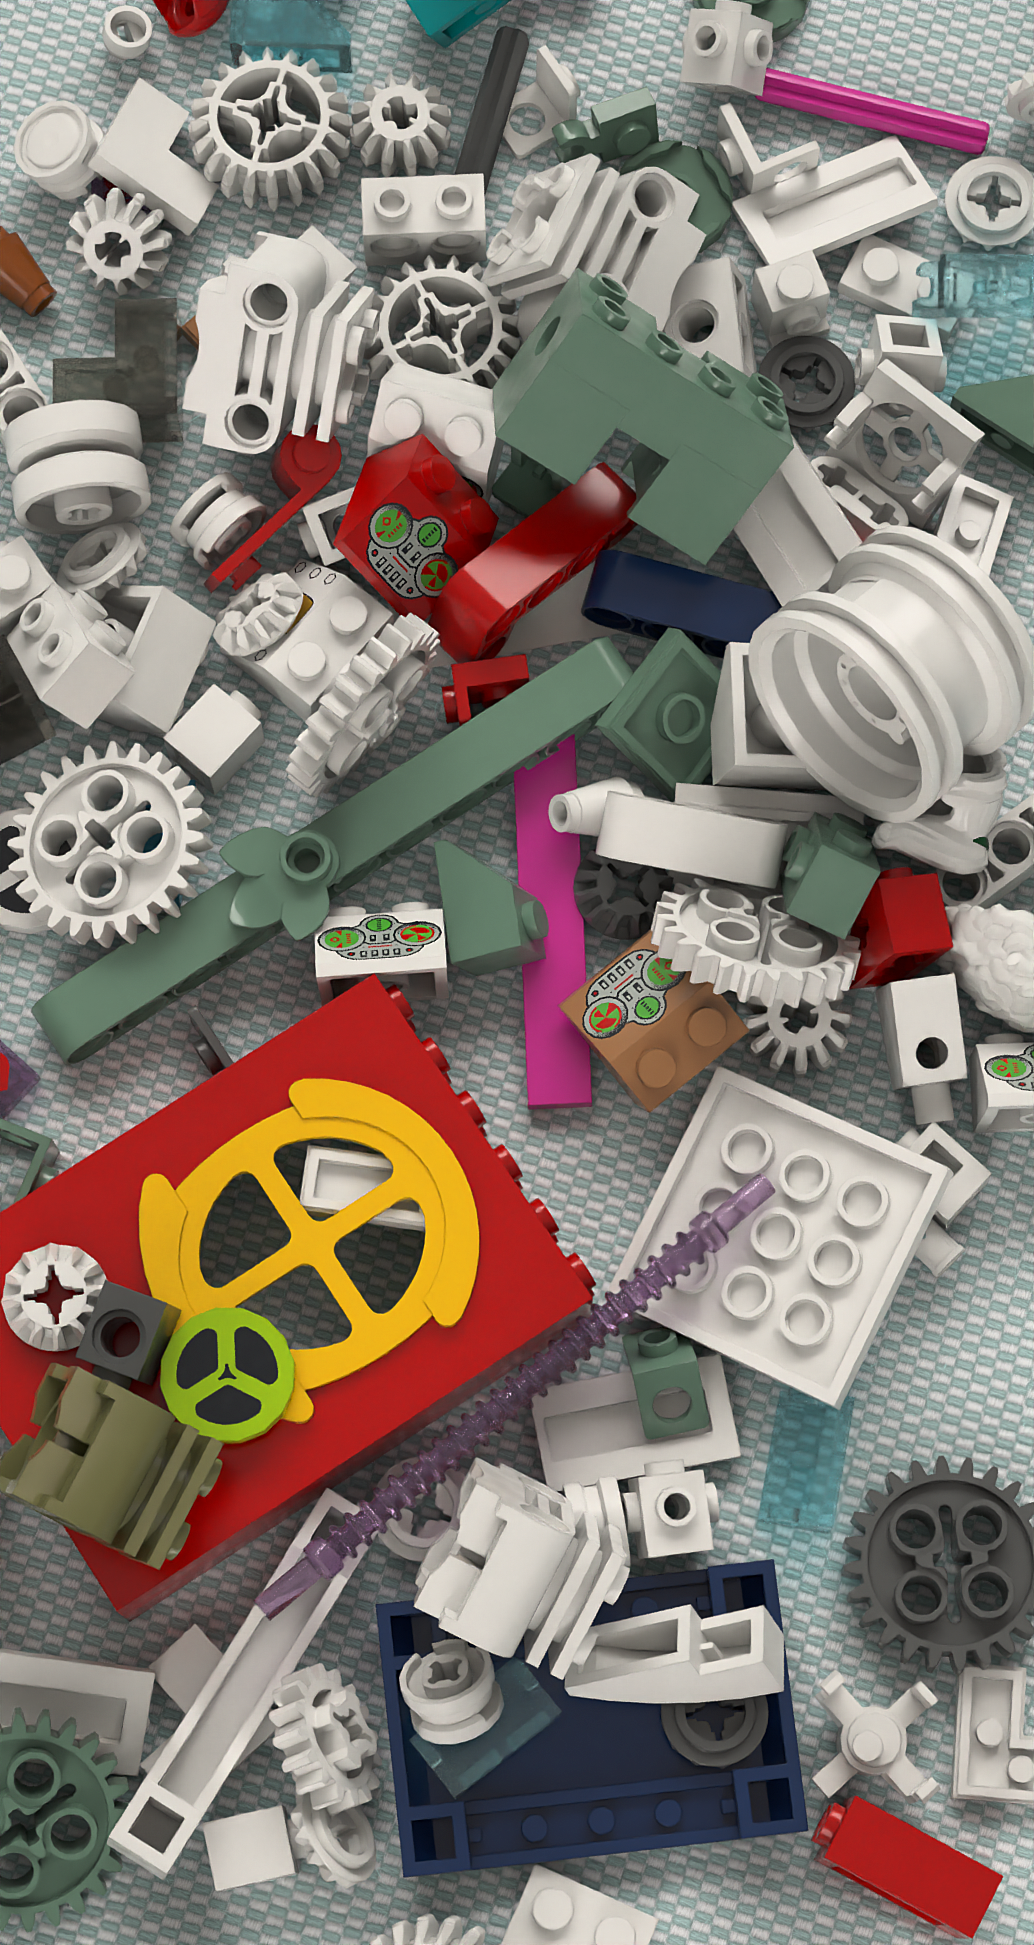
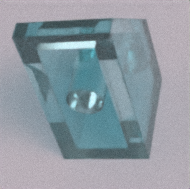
M232 0L229 42L233 67H240L239 56L242 51L251 57L252 62L262 60L263 51L268 46L273 51L274 60L282 61L292 48L294 53L297 54L299 67L314 58L319 64L320 72L353 73L351 34L318 0Z

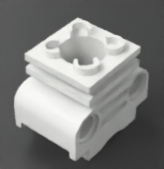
M592 153L566 163H559L555 167L537 174H530L519 184L514 192L512 205L515 209L505 230L502 228L489 245L487 257L490 259V262L481 281L490 287L505 282L500 294L509 300L524 296L517 314L519 316L517 328L523 342L527 340L577 268L593 278L597 273H601L616 281L627 292V300L656 317L657 330L662 332L670 315L671 298L675 285L684 270L694 262L706 237L705 233L688 222L699 194L667 171L658 167H644L619 176L620 173L612 167L595 172L601 160Z
M262 231L256 234L254 252L248 259L230 256L223 263L222 274L216 278L208 279L199 290L195 318L199 333V351L195 365L186 379L182 409L206 414L202 444L244 454H258L268 450L276 442L293 418L292 434L304 437L320 416L316 440L324 442L330 441L341 424L349 425L355 405L363 406L369 387L370 370L363 369L362 362L365 344L374 345L379 328L380 311L371 309L375 288L362 286L347 304L351 283L338 280L324 297L327 274L326 264L321 253L312 245L301 240Z
M476 1457L460 1488V1501L456 1512V1517L460 1518L459 1530L449 1526L447 1531L430 1546L415 1577V1584L419 1587V1590L414 1598V1607L438 1618L439 1628L502 1657L511 1658L524 1635L525 1662L538 1668L548 1649L550 1674L563 1680L572 1662L582 1666L586 1661L598 1635V1631L590 1628L602 1602L605 1601L613 1605L628 1578L630 1568L624 1566L627 1553L624 1552L620 1528L607 1523L599 1539L596 1516L583 1511L575 1527L572 1504L563 1495L502 1463L495 1467Z

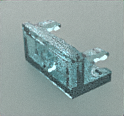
M940 254V261L922 262L916 269L917 276L929 277L931 288L928 297H920L912 302V317L928 319L1034 318V255Z
M791 1387L788 1392H779L757 1518L758 1522L827 1535L834 1527L855 1397L846 1396L840 1410Z
M516 1656L495 1672V1681L500 1685L504 1707L500 1718L488 1731L472 1740L457 1744H435L424 1740L418 1733L409 1739L454 1800L561 1716L562 1711L521 1659L518 1660Z

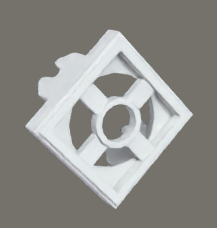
M885 359L875 368L863 391L852 399L835 418L834 423L836 426L823 440L830 445L825 456L840 459L850 465L896 500L904 508L908 515V520L919 529H923L933 519L985 433L891 361ZM885 403L902 404L914 411L910 417L903 416L895 420L878 406ZM864 423L883 437V446L887 456L881 466L874 463L865 450ZM930 424L940 440L943 456L932 449V437L928 430ZM896 428H908L918 436L921 442L920 455L908 456L897 447L894 440ZM920 465L930 473L929 477L917 488L904 486L897 480L904 466L913 467Z

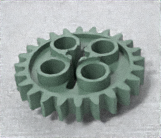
M21 1707L14 1709L11 1726L2 1728L0 1724V1858L9 1853H19L25 1855L32 1863L30 1870L24 1876L17 1879H8L0 1875V1931H3L8 1924L11 1914H20L25 1931L32 1932L35 1914L45 1911L54 1927L60 1925L59 1906L66 1902L78 1913H84L86 1910L82 1891L85 1888L103 1896L107 1892L106 1882L99 1873L101 1869L121 1872L123 1868L122 1859L106 1843L116 1826L115 1824L129 1805L127 1802L114 1801V1799L122 1796L129 1790L127 1777L107 1778L118 1764L115 1753L111 1752L95 1758L93 1755L100 1743L99 1735L93 1732L81 1741H76L74 1738L77 1725L76 1719L73 1717L65 1721L58 1731L51 1729L49 1709L42 1710L35 1726L26 1725ZM29 1759L45 1761L53 1770L50 1778L38 1786L22 1784L15 1777V1771L22 1762ZM73 1784L76 1789L72 1794L64 1795L49 1804L47 1803L57 1794L58 1789L64 1785ZM20 1808L26 1816L34 1813L35 1827L27 1830L21 1823L12 1826L11 1812ZM65 1815H78L83 1817L89 1824L86 1833L74 1841H64L57 1838L52 1833V1827L59 1818Z

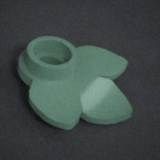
M259 827L237 835L220 849L219 854L227 865L245 877L240 883L231 905L229 917L233 925L259 930L274 926L278 922L283 921L284 927L297 942L309 937L323 925L330 910L327 887L335 880L340 867L339 853L335 844L328 836L315 830H301L286 836L272 828ZM315 855L320 859L319 866L313 872L303 873L297 869V863L301 857Z

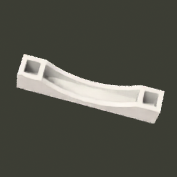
M329 1488L325 1489L225 1654L112 1830L106 1843L108 1846L162 1880L166 1878L274 1703L271 1695L272 1691L282 1687L280 1679L293 1672L383 1525L382 1521Z

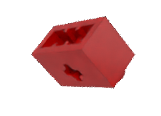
M909 867L893 868L880 872L851 927L850 936L860 939L858 950L861 951V956L855 978L852 980L849 990L885 986L890 982L910 980L953 948L937 873L913 875L912 869Z

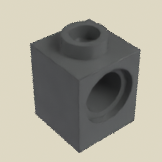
M105 1280L75 1357L95 1364L91 1374L102 1380L111 1381L128 1391L133 1379L153 1386L161 1365V1359L182 1310L161 1300ZM135 1322L140 1331L139 1345L132 1354L126 1357H118L113 1349L114 1335L122 1325Z

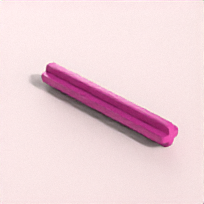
M766 68L762 96H755L756 99L762 102L975 155L984 152L990 133V125L984 121Z

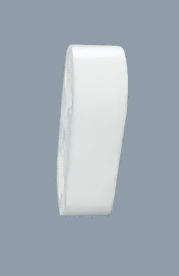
M819 456L811 461L812 466L862 542L877 529L892 525L908 526V515L904 508L850 465L830 456Z

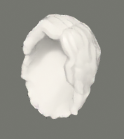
M965 903L960 904L958 907L946 906L945 910L953 948L938 958L936 964L946 970L948 974L955 973L957 985L965 993L976 999L975 1006L978 1010L990 1013L996 1019H1003L1009 1026L1022 1032L1034 1033V914L1026 910L1008 911L1001 904L993 905L988 909L978 905L970 907Z

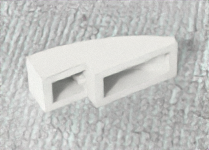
M690 1604L590 1627L598 1631L594 1646L582 1666L574 1662L571 1663L565 1675L564 1686L570 1696L639 1703H700L742 1699L784 1691V1634L764 1605L701 1619Z

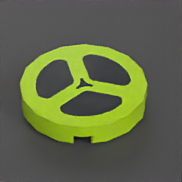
M214 1308L191 1317L172 1335L161 1359L160 1387L171 1414L180 1423L188 1424L199 1430V1435L213 1437L222 1443L240 1444L265 1434L284 1416L294 1391L295 1362L285 1337L267 1318L244 1308Z

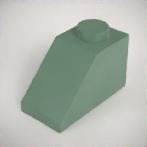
M1034 375L959 387L952 397L950 407L985 433L980 441L981 443L1034 476Z
M444 839L434 842L451 964L475 976H480L546 959L543 938L547 937L549 933V923L546 911L542 903L537 900V897L448 840Z

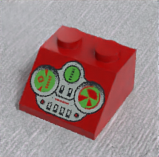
M422 433L366 458L333 545L400 616L402 615L406 618L409 613H412L424 621L432 613L437 599L448 581L462 567L489 547L499 517L492 511L490 505L455 470L449 459L442 455Z

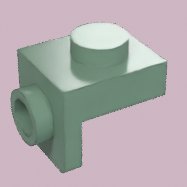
M511 446V462L493 484L492 495L524 518H527L572 483Z

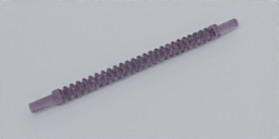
M758 1173L712 1213L705 1210L700 1212L689 1222L690 1231L687 1234L681 1231L676 1233L677 1243L672 1246L664 1243L661 1246L663 1253L661 1257L648 1256L647 1263L649 1266L647 1269L643 1270L642 1268L635 1267L633 1270L634 1279L631 1282L621 1279L618 1284L620 1291L617 1294L607 1291L604 1295L606 1301L604 1305L600 1306L593 1303L590 1306L592 1313L590 1317L577 1316L576 1323L578 1326L576 1329L563 1328L561 1332L563 1336L562 1341L549 1340L547 1343L549 1351L544 1355L540 1352H535L533 1354L535 1363L532 1366L528 1367L525 1364H520L518 1368L520 1376L514 1379L506 1376L504 1379L506 1386L504 1390L499 1391L492 1388L489 1392L491 1400L486 1404L480 1400L475 1403L477 1412L474 1415L461 1414L462 1425L455 1428L452 1425L446 1427L448 1435L446 1439L441 1441L437 1437L433 1438L431 1441L433 1449L428 1453L419 1450L417 1452L419 1461L413 1466L408 1462L403 1463V1475L399 1478L389 1475L387 1478L389 1486L385 1490L375 1487L373 1489L375 1498L368 1503L363 1499L359 1500L358 1507L360 1511L357 1514L352 1515L349 1512H345L343 1515L345 1521L343 1526L338 1528L332 1524L328 1528L330 1536L326 1539L317 1536L303 1548L305 1557L253 1600L263 1615L271 1621L323 1577L329 1581L344 1569L342 1560L345 1557L357 1558L358 1552L356 1548L358 1545L363 1543L366 1546H371L373 1543L371 1535L375 1531L385 1534L388 1530L385 1523L389 1519L393 1518L395 1521H401L402 1514L400 1510L405 1506L415 1509L417 1506L416 1496L421 1493L424 1496H430L432 1493L430 1485L434 1481L444 1484L446 1482L444 1473L450 1468L458 1472L461 1469L459 1460L462 1457L466 1456L469 1459H474L476 1455L474 1447L481 1444L484 1447H488L490 1444L488 1437L490 1433L495 1432L502 1435L505 1431L503 1423L508 1419L512 1422H517L519 1420L517 1411L522 1407L531 1410L534 1406L532 1401L534 1396L547 1397L548 1390L546 1387L548 1384L553 1383L557 1386L562 1384V1372L575 1373L577 1370L575 1362L580 1358L584 1361H589L591 1359L589 1350L594 1346L603 1349L606 1345L604 1340L606 1335L610 1334L613 1337H617L620 1334L618 1327L620 1323L633 1324L634 1317L632 1314L634 1311L647 1312L648 1299L652 1298L660 1301L663 1297L661 1289L664 1286L674 1289L677 1285L675 1277L678 1274L685 1277L691 1274L689 1267L691 1263L695 1262L702 1265L705 1262L704 1253L706 1251L715 1254L729 1242L728 1233L776 1193L771 1182L763 1174Z

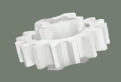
M322 1663L311 1667L308 1666L280 1679L282 1687L273 1690L271 1694L279 1708L269 1712V1719L276 1725L275 1737L272 1739L273 1745L283 1749L286 1755V1759L281 1767L284 1773L292 1772V1779L296 1782V1792L298 1795L310 1792L312 1808L317 1811L326 1807L329 1815H335L372 1799L370 1790L378 1788L380 1785V1781L372 1769L381 1766L382 1759L376 1753L377 1740L379 1739L376 1731L368 1728L365 1721L369 1710L367 1706L360 1707L354 1685L349 1684L342 1687L340 1672L337 1669L326 1672Z

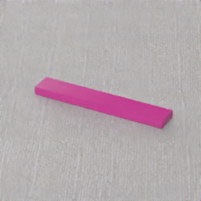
M575 734L557 744L560 750L529 770L523 766L514 772L518 885L537 897V900L542 903L549 923V933L547 937L543 938L546 959L522 965L528 1110L592 1107L590 1046L557 1006L587 982L584 918L576 905L573 890L575 874L581 863L580 834L557 832L550 823L548 813L550 801L555 795L577 789Z

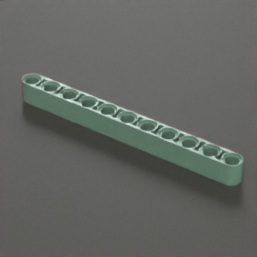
M608 636L601 637L585 645L302 828L301 830H315L328 836L335 844L339 853V872L335 880L327 887L329 901L514 782V772L523 766L527 770L536 766L560 749L557 744L571 735L575 734L576 742L596 729L595 724L634 674ZM305 855L299 859L297 869L303 873L313 872L319 866L320 859L315 855ZM235 871L179 908L181 915L178 918L167 915L159 921V933L155 934L147 928L137 935L136 943L130 944L127 941L48 992L35 1003L31 1013L66 1065L76 1064L95 1054L286 930L283 921L278 922L274 926L259 930L246 929L231 923L229 916L233 898L240 883L245 878Z

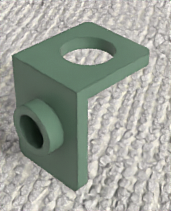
M0 1118V1138L36 1152L14 1200L15 1203L59 1175V1170L54 1169L53 1166L60 1151L52 1138Z
M664 1327L624 1335L622 1337L623 1347L634 1381L645 1437L652 1440L707 1427L709 1425V1418L698 1361L691 1340ZM666 1388H681L690 1395L691 1401L688 1409L676 1418L661 1417L653 1409L655 1397Z

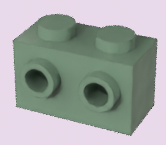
M814 812L806 828L801 825L795 827L782 855V860L788 862L780 877L787 913L845 940L880 874L872 839L866 836L868 829L864 825L840 813H834L832 818L829 819Z

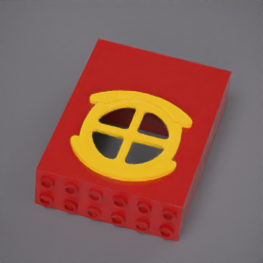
M375 973L0 1212V1427L12 1446L19 1440L22 1434L35 1439L41 1429L40 1426L30 1422L34 1407L35 1392L51 1363H58L68 1368L70 1366H77L89 1373H92L95 1364L75 1357L79 1346L64 1351H45L27 1344L15 1334L6 1319L1 1304L6 1274L19 1262L23 1253L34 1251L49 1243L79 1247L97 1261L109 1282L161 1300L182 1310L173 1334L191 1317L214 1308H237L303 1265L311 1266L318 1272L352 1325L350 1336L342 1342L314 1349H289L295 1362V1381L291 1401L284 1416L263 1435L240 1444H223L217 1456L222 1461V1468L217 1481L205 1497L197 1495L185 1519V1522L191 1525L188 1537L178 1555L171 1561L165 1558L160 1570L129 1559L118 1553L119 1551L94 1541V1538L80 1534L63 1525L116 1611L129 1622L322 1496L326 1488L333 1489L591 1319L593 1297L595 1296L592 1288L596 1286L591 1273L575 1252L568 1257L564 1256L557 1245L559 1241L555 1235L559 1228L546 1206L539 1198L530 1203L521 1192L523 1187L519 1179L523 1175L517 1163L503 1144L492 1149L485 1138L487 1134L483 1125L487 1122L480 1108L466 1090L458 1095L455 1094L450 1086L452 1082L447 1074L451 1068L443 1053L431 1037L420 1042L414 1033L417 1030L411 1020L415 1017V1014L406 998L395 984L385 989ZM312 1139H341L357 1142L382 1153L392 1164L393 1173L387 1181L324 1221H316L307 1214L276 1167L274 1156L280 1148L296 1142ZM250 1174L257 1179L289 1228L291 1239L285 1247L225 1286L214 1288L206 1283L200 1268V1249L203 1231L209 1214L224 1189L238 1175ZM404 1199H411L420 1206L425 1217V1244L418 1270L402 1298L390 1311L378 1314L369 1308L336 1258L334 1248L341 1239ZM55 1270L51 1271L52 1279L48 1280V1291L38 1293L37 1297L28 1298V1301L35 1300L37 1303L47 1304L51 1314L55 1317V1324H59V1313L62 1312L63 1301L73 1299V1295H82L84 1292L64 1289L55 1275ZM135 1322L122 1325L114 1335L113 1349L118 1357H126L132 1354L139 1345L140 1331ZM161 1365L153 1386L135 1379L132 1380L129 1388L130 1392L171 1413L160 1387Z

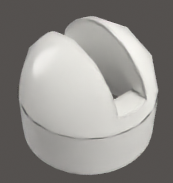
M128 5L116 7L105 18L102 32L104 46L112 56L121 60L139 57L149 46L152 35V23L148 15L139 8ZM124 26L128 42L121 40L117 27Z

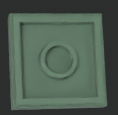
M668 627L595 726L671 802H674L676 783L701 785L712 770L710 725L721 671L680 629Z

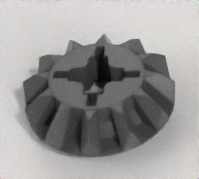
M797 336L780 342L766 354L758 372L771 380L783 392L782 398L784 399L789 418V425L801 427L807 433L815 427L826 424L833 426L835 418L853 399L855 392L854 369L846 354L830 341L815 336ZM814 366L818 367L815 387L822 392L818 394L809 391L805 398H801L799 402L795 401L796 384L790 379L793 377L802 380L807 373L812 372Z
M596 848L591 850L580 863L574 878V898L579 912L591 927L603 935L621 940L641 938L651 929L657 902H661L663 892H672L674 877L668 876L664 868L612 859L595 854ZM615 874L618 878L624 880L630 875L634 877L638 874L641 878L638 880V886L635 888L634 894L639 900L635 901L630 896H626L621 900L617 899L610 905L607 900L613 895L612 891L617 885L612 875Z
M765 1695L717 1701L722 1708L731 1707V1710L742 1709L743 1711L734 1713L733 1717L724 1719L720 1733L721 1741H716L715 1732H711L708 1722H697L696 1718L686 1719V1717L694 1716L695 1712L704 1710L705 1702L662 1703L661 1724L672 1749L678 1751L694 1765H705L723 1769L742 1759L748 1758L761 1742L768 1724V1704Z

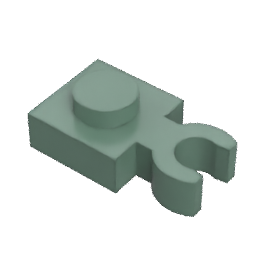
M647 86L590 106L591 119L585 121L576 119L566 120L552 127V133L559 145L554 150L560 163H566L590 153L593 155L599 153L603 163L625 155L636 154L647 145L659 142L656 103Z

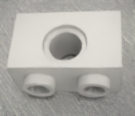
M729 256L689 265L675 285L671 298L670 315L662 332H666L681 347L700 359L706 351H709L748 377L753 373H757L744 276ZM714 325L713 331L708 338L701 342L692 343L695 333L700 328Z

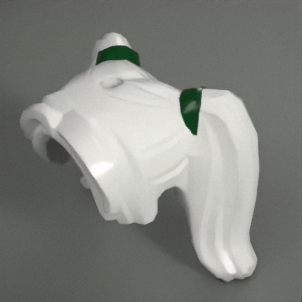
M999 748L990 754L978 756L963 754V770L956 786L913 821L902 823L883 822L875 830L872 838L873 846L880 850L891 849L918 862L955 874L963 875L981 872L988 865L989 842L987 837L999 816L1003 803V791L1008 786L1006 772L1003 770L1007 764L1006 755Z

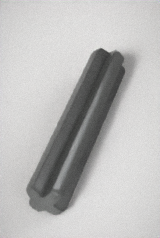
M507 26L500 27L496 32L454 174L483 173L484 196L529 47L527 33Z

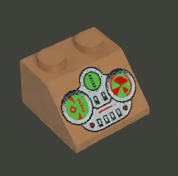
M651 929L557 1005L632 1101L649 1113L750 1031L721 994L713 993L714 984L708 981L693 984L689 982L691 971H673L670 969L673 959L658 957L659 946L651 944L653 933Z

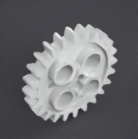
M409 613L406 618L402 615L399 616L393 626L388 623L378 640L373 636L367 644L364 653L361 656L356 654L352 661L346 664L334 676L319 700L321 706L318 711L306 720L305 723L308 725V728L297 737L294 743L298 746L288 756V760L291 763L285 769L289 774L287 778L310 796L313 795L318 798L322 792L327 794L335 783L340 785L350 769L353 772L356 771L366 753L371 755L374 749L384 743L398 726L406 711L405 704L419 691L417 685L429 673L430 669L427 666L437 656L434 650L440 644V640L437 639L440 634L419 617Z
M111 741L105 758H102L90 745L85 746L84 764L79 766L66 755L61 757L64 774L57 779L50 773L43 771L40 776L47 790L43 795L26 791L23 796L34 809L31 814L14 815L12 819L25 830L24 836L10 839L7 844L18 855L23 856L8 866L11 873L20 880H24L15 889L17 894L28 903L32 902L29 911L41 922L48 920L47 926L61 937L70 930V936L80 945L85 946L93 934L95 940L102 946L110 948L114 940L115 931H118L130 944H134L137 938V925L142 923L153 933H159L160 926L157 914L164 910L169 915L178 918L181 913L174 901L177 895L181 894L195 898L198 894L194 887L187 882L189 875L207 874L209 870L196 857V853L212 849L214 844L204 833L198 832L212 823L211 817L202 808H197L205 799L204 796L194 785L188 786L191 778L179 766L172 768V763L164 754L158 751L150 758V754L137 743L134 744L128 755H126V752L115 741ZM118 792H123L119 804L111 810L104 811L108 799ZM149 804H150V805H151V809H150L149 811H147V810H146V805H149ZM163 832L162 840L157 848L151 852L143 853L148 839L157 833ZM77 836L73 848L66 854L59 856L58 853L64 841L70 837ZM113 839L115 843L111 848L107 849L105 846ZM71 877H75L73 884H69ZM116 877V883L111 892L104 897L97 898L99 888L103 882L109 878Z
M693 878L691 887L677 883L673 893L664 891L661 902H657L651 931H653L651 944L659 946L657 954L659 958L673 959L671 970L691 971L689 982L697 984L708 981L714 984L713 993L717 995L727 990L735 991L740 1002L745 1003L750 996L760 997L767 1007H772L775 999H782L792 1008H798L800 998L815 1006L821 1004L823 996L833 1000L838 999L840 990L849 991L861 956V951L858 950L860 939L850 936L851 929L844 940L787 913L783 894L774 892V888H757L743 883L731 885L726 880L715 878L713 885L699 878Z

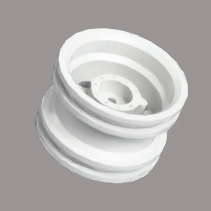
M892 525L874 531L858 547L852 549L834 566L829 580V593L810 591L794 596L777 613H773L753 632L749 644V670L756 694L768 720L785 746L793 755L798 756L807 767L806 771L830 793L851 808L877 820L891 823L915 820L939 798L956 786L963 770V754L978 756L993 753L1034 719V646L1023 622L1009 600L989 576L965 554L941 538L915 527Z

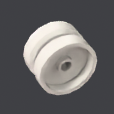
M73 400L49 404L28 411L14 419L3 433L7 462L11 472L17 475L11 484L15 516L18 524L31 531L48 534L88 533L105 525L129 522L142 515L152 503L146 467L144 463L138 461V458L144 451L138 414L125 404L106 400Z

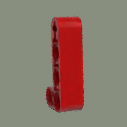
M605 462L599 463L582 475L575 485L573 483L467 563L442 589L428 621V625L440 634L437 638L440 640L439 646L457 663L495 658L505 646L518 620L593 563L599 551L611 549L638 525L627 517V511L637 499L636 492Z

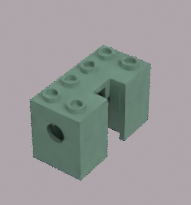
M577 268L493 386L495 436L575 485L616 428L622 430L640 442L621 467L622 473L635 481L637 497L627 511V517L706 565L794 448L789 418L784 399L782 398L783 392L765 376L753 373L748 377L709 351H706L701 359L681 347L673 338L657 330L656 317L627 300V292L616 281L601 273H597L593 278Z

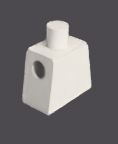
M955 973L890 982L875 992L893 1090L911 1088L916 1125L931 1124L933 1121L938 1123L955 1120L949 1083L967 1078ZM919 1043L929 1046L934 1053L935 1062L931 1069L921 1066L916 1058V1049Z

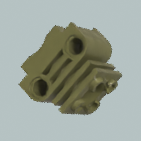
M51 1363L35 1392L34 1407L30 1422L40 1426L41 1429L35 1439L22 1434L19 1440L1 1457L0 1492L61 1525L94 1538V1541L119 1551L118 1553L129 1559L160 1570L165 1558L171 1561L178 1555L188 1537L191 1525L185 1522V1519L197 1495L205 1497L217 1481L222 1468V1461L217 1456L224 1443L213 1437L199 1435V1430L188 1424L174 1422L176 1417L171 1413L111 1381L102 1380L77 1366H70L68 1368L58 1363Z

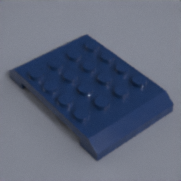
M774 1559L708 1566L707 1569L627 1578L616 1602L611 1605L603 1601L590 1627L690 1604L701 1619L764 1605L783 1633ZM414 1600L375 1604L403 1878L809 1831L785 1641L784 1691L765 1694L768 1704V1724L765 1734L748 1758L742 1759L723 1769L705 1765H694L689 1759L672 1749L661 1724L662 1703L607 1701L570 1696L564 1688L565 1677L561 1680L550 1674L548 1649L538 1668L525 1662L524 1635L511 1658L489 1652L494 1667L495 1681L500 1685L503 1695L504 1707L500 1718L488 1731L472 1740L457 1744H435L424 1740L414 1730L410 1712L411 1708L406 1704L402 1695L399 1676L404 1664L415 1653L423 1658L434 1652L432 1643L461 1638L439 1628V1619L415 1608ZM468 1642L469 1647L476 1649L477 1646ZM717 1701L705 1702L704 1710L695 1712L694 1716L686 1717V1719L696 1718L697 1722H708L711 1732H715L716 1741H721L720 1733L724 1719L733 1717L734 1713L743 1711L742 1709L731 1710V1707L722 1708Z

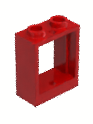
M856 1795L845 1799L842 1805L835 1802L833 1805L829 1804L811 1837L812 1842L821 1846L814 1858L815 1861L959 1939H973L1003 1878V1875Z

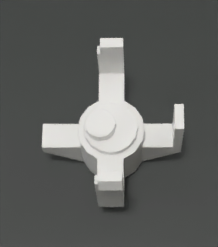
M834 1670L818 1684L822 1690L815 1695V1698L838 1727L835 1740L837 1755L816 1773L811 1780L827 1798H830L855 1774L867 1777L881 1775L909 1804L915 1803L918 1800L925 1804L941 1788L933 1777L925 1779L905 1756L908 1744L906 1728L926 1709L933 1706L938 1699L922 1681H919L887 1709L879 1706L862 1707L842 1685L846 1679L838 1671Z

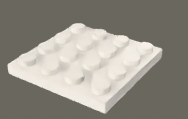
M718 1065L604 1298L611 1303L664 1328H669L681 1336L840 1410L954 1173L945 1165Z

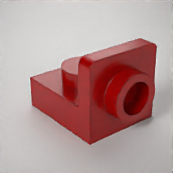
M526 654L451 664L454 685L441 687L447 724L459 722V725L462 726L471 720L469 705L482 703V707L488 709L530 682Z

